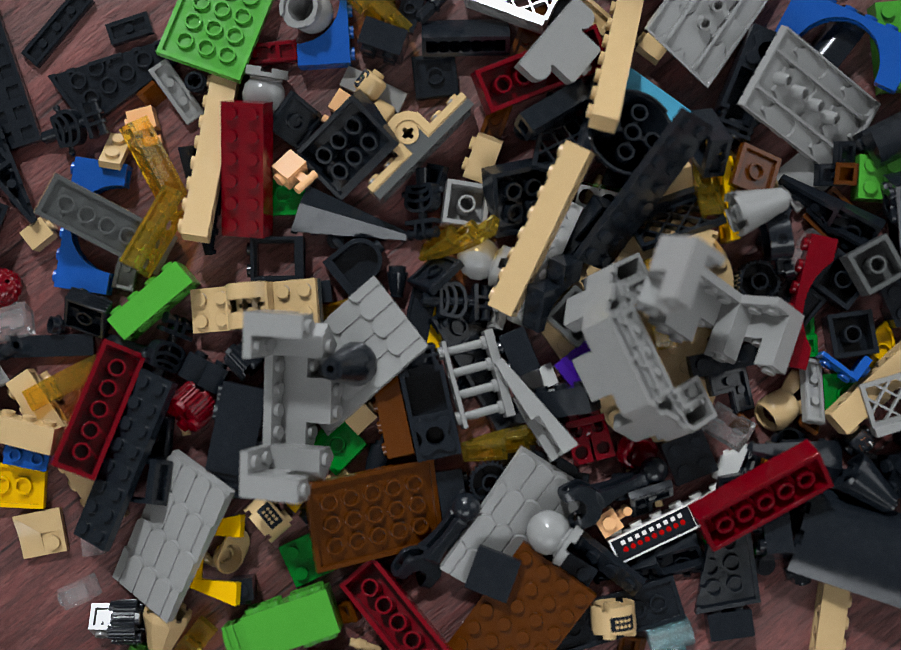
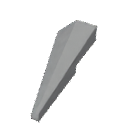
M501 358L496 361L494 366L502 375L505 386H509L514 394L512 399L528 428L531 429L536 437L538 446L542 447L547 454L546 461L551 463L577 446L578 443L504 359Z

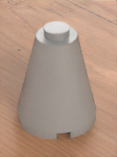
M783 188L728 192L724 196V203L728 202V208L724 209L725 215L733 232L738 231V236H743L787 210L791 203V197L788 191H785Z

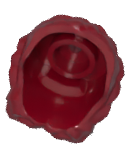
M0 268V310L13 305L23 290V283L19 274L7 268Z
M624 436L618 443L616 456L622 467L631 470L636 466L640 467L646 458L656 457L659 449L651 437L634 442Z

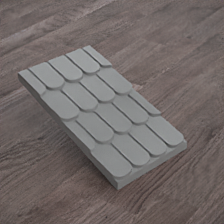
M663 0L644 29L706 88H709L768 0Z
M781 25L777 35L766 51V55L757 67L755 75L752 76L737 104L814 164L832 163L834 141H854L852 136L869 127L881 104L793 30Z
M372 276L324 321V323L329 324L337 342L335 352L349 342L365 343L376 356L375 368H377L372 380L365 385L354 387L342 384L343 393L340 396L342 416L340 422L333 424L318 423L328 436L429 347L375 276ZM317 358L319 360V370L317 371V375L324 376L322 373V364L327 358Z
M521 445L480 505L479 515L474 520L469 521L467 527L462 531L441 562L440 569L466 583L480 544L513 556L524 540L529 543L526 536L527 525L535 514L540 511L552 510L562 514L568 520L569 515L579 508L581 502L578 500L566 503L559 498L557 491L561 485L575 478Z
M179 449L173 450L166 459L167 461H173L167 506L146 504L141 518L136 522L127 546L123 548L112 576L166 623L174 620L236 492Z

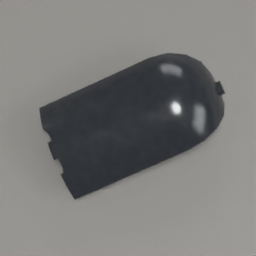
M830 489L802 503L799 522H802L801 532L795 533L793 540L795 552L787 557V570L901 608V513L894 510L882 512L854 497Z

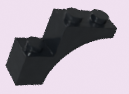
M567 252L549 258L546 278L530 283L527 286L522 320L523 326L537 333L545 330L548 316L557 299L568 287L580 281L583 260H577L574 255Z

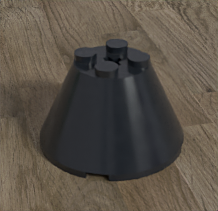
M625 89L620 118L615 133L588 127L590 144L597 162L609 170L631 176L671 122L667 115V109L656 98L645 92Z

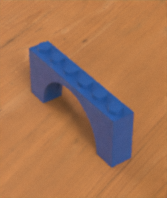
M340 0L337 16L325 33L309 42L297 44V58L300 71L352 67V61H356L355 47H351V39H354V26H350L349 18L353 17V6L348 4V0Z
M837 0L790 1L775 32H778L780 26L783 25L789 27L802 38L811 29L829 22H846L860 27L873 39L879 53L880 66L874 86L895 95L901 84V32H898L896 26L886 23V25L878 23L876 17L869 14L865 16L858 14V10L852 6L845 5L843 7L836 4Z
M75 156V162L71 163V181L98 195L112 189L130 188L133 167L128 164H123L121 170L101 168L98 165L97 159ZM61 227L59 234L60 239H62L61 246L56 252L58 264L57 269L54 270L52 275L54 287L71 289V287L84 288L90 293L112 296L113 288L111 285L114 274L94 266L82 252L78 235Z

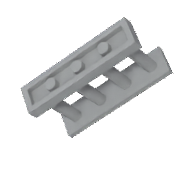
M493 328L482 331V336L478 340L447 347L446 341H441L439 347L436 348L439 360L444 362L457 411L454 413L457 426H461V429L469 428L468 420L499 412V414H503L504 418L516 415L509 387L505 386L502 375L494 366V363L501 358ZM478 348L486 350L487 358H485V361L453 369L450 356ZM486 369L491 371L493 376L491 382L458 390L456 377ZM490 391L497 392L499 401H496V404L464 412L461 399Z

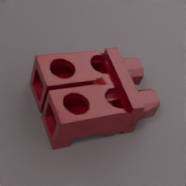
M600 409L587 413V417L580 419L579 415L565 416V430L578 443L577 446L570 450L574 466L616 456L604 413H601ZM589 440H590V442H591V446H592V450H593L592 452H591Z

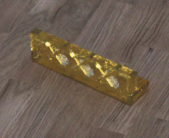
M147 115L119 129L160 208L188 195Z
M166 185L162 186L119 259L123 265L137 270L146 278L151 277L178 230L179 219H183L184 211H182V207L178 211L177 207L186 196L180 190ZM171 220V226L166 230V225ZM160 239V245L155 249V244ZM149 259L146 269L142 268L146 260Z

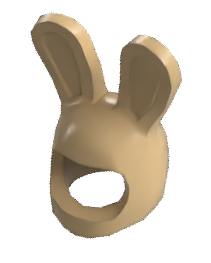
M793 369L788 373L780 389L767 394L757 401L754 415L760 426L773 432L780 431L788 427L797 416L802 414L801 399L797 401L794 397V393L800 388L799 369ZM763 407L772 415L775 423L765 417Z

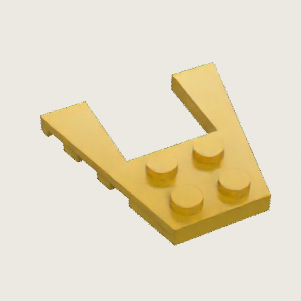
M245 515L223 518L215 536L244 537ZM202 560L189 588L230 605H240L241 582L202 578Z

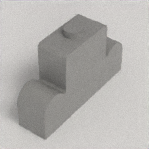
M571 0L514 68L526 79L534 83L544 80L551 72L565 85L575 82L580 75L585 76L592 68L590 63L601 51L583 33L594 22L592 10L582 0Z

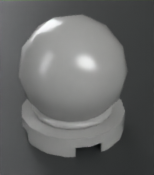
M280 0L279 3L280 16L284 18L287 25L307 34L323 32L331 24L334 15L333 5L330 0Z
M246 64L245 74H249L250 79L244 84L242 90L243 100L273 102L274 114L285 99V89L281 83L283 80L288 81V71L272 68L270 73L264 72L261 66Z
M476 236L468 239L460 246L457 254V259L461 260L464 264V267L461 269L462 273L470 279L483 280L487 278L489 280L488 286L496 287L499 281L498 274L502 266L506 267L509 261L507 257L511 247L503 245L501 249H498L494 242L483 237Z
M546 510L540 511L529 520L526 536L536 552L543 555H552L555 557L552 563L560 567L569 554L566 549L570 543L576 544L584 530L578 525L573 530V528H570L568 520L562 514Z

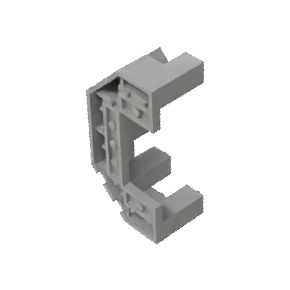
M661 235L635 309L643 311L646 315L650 316L648 322L656 327L655 330L669 335V339L676 343H682V341L692 342L697 327L712 329L704 354L713 357L718 362H728L734 365L743 341L749 342L759 348L754 364L762 369V373L770 376H775V373L785 375L805 316L780 297L743 295L707 268H712V266H723L726 257L700 237Z
M639 252L582 279L585 290L568 298L566 301L564 326L574 333L582 330L585 340L591 351L572 360L591 401L593 402L612 394L616 405L620 409V412L614 415L613 430L634 442L656 435L658 441L662 439L669 441L695 432L716 418L717 413L698 375L691 377L675 388L673 387L644 324L634 305L637 304L648 273Z
M273 309L243 311L242 358L253 359L265 356L263 444L240 451L239 497L299 504L308 500L311 491L309 481H323L327 476L334 455L330 447L314 445L318 433L316 423L333 424L340 422L342 416L340 396L343 393L342 383L328 380L324 376L317 375L319 370V360L317 358L324 359L330 357L335 352L337 342L329 324L315 323L313 314Z

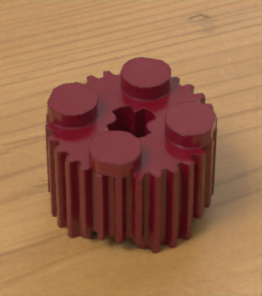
M192 381L186 382L174 393L167 410L169 414L178 420L177 426L184 432L188 429L193 432L201 430L212 419L214 411L213 405L215 400L212 399L213 397L206 391L200 392L199 389L197 390L196 384Z

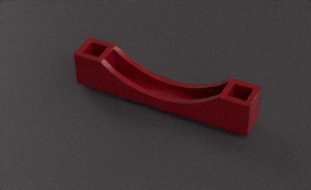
M807 233L806 237L802 238L800 244L802 254L801 258L796 261L795 272H797L795 281L791 282L789 292L792 295L790 302H787L802 315L809 288L820 272L833 262L839 239L813 233ZM802 323L788 366L806 370L811 346L806 337L804 323Z

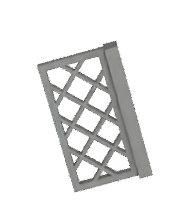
M464 0L465 7L542 35L547 29V24L559 0H539L531 3V0H527L529 5L521 8L515 5L514 1L516 0ZM546 4L548 10L545 16L535 12L534 8Z
M901 372L858 385L870 422L869 428L872 436L878 438L901 431V414L893 411L897 402L901 399V388L897 394L887 390L891 380L897 379L901 382ZM876 386L881 389L875 401L868 398L865 388ZM885 392L895 396L890 408L879 403ZM877 406L888 411L883 420L875 421L873 413Z

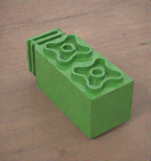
M319 581L293 590L287 597L282 598V595L252 604L248 606L242 617L227 621L221 629L226 650H290L304 645V648H307L317 643L338 637V633H340L344 623L330 582L324 584L323 581Z

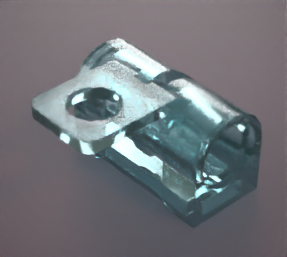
M687 616L685 619L645 631L650 650H686V646L696 644L691 622Z

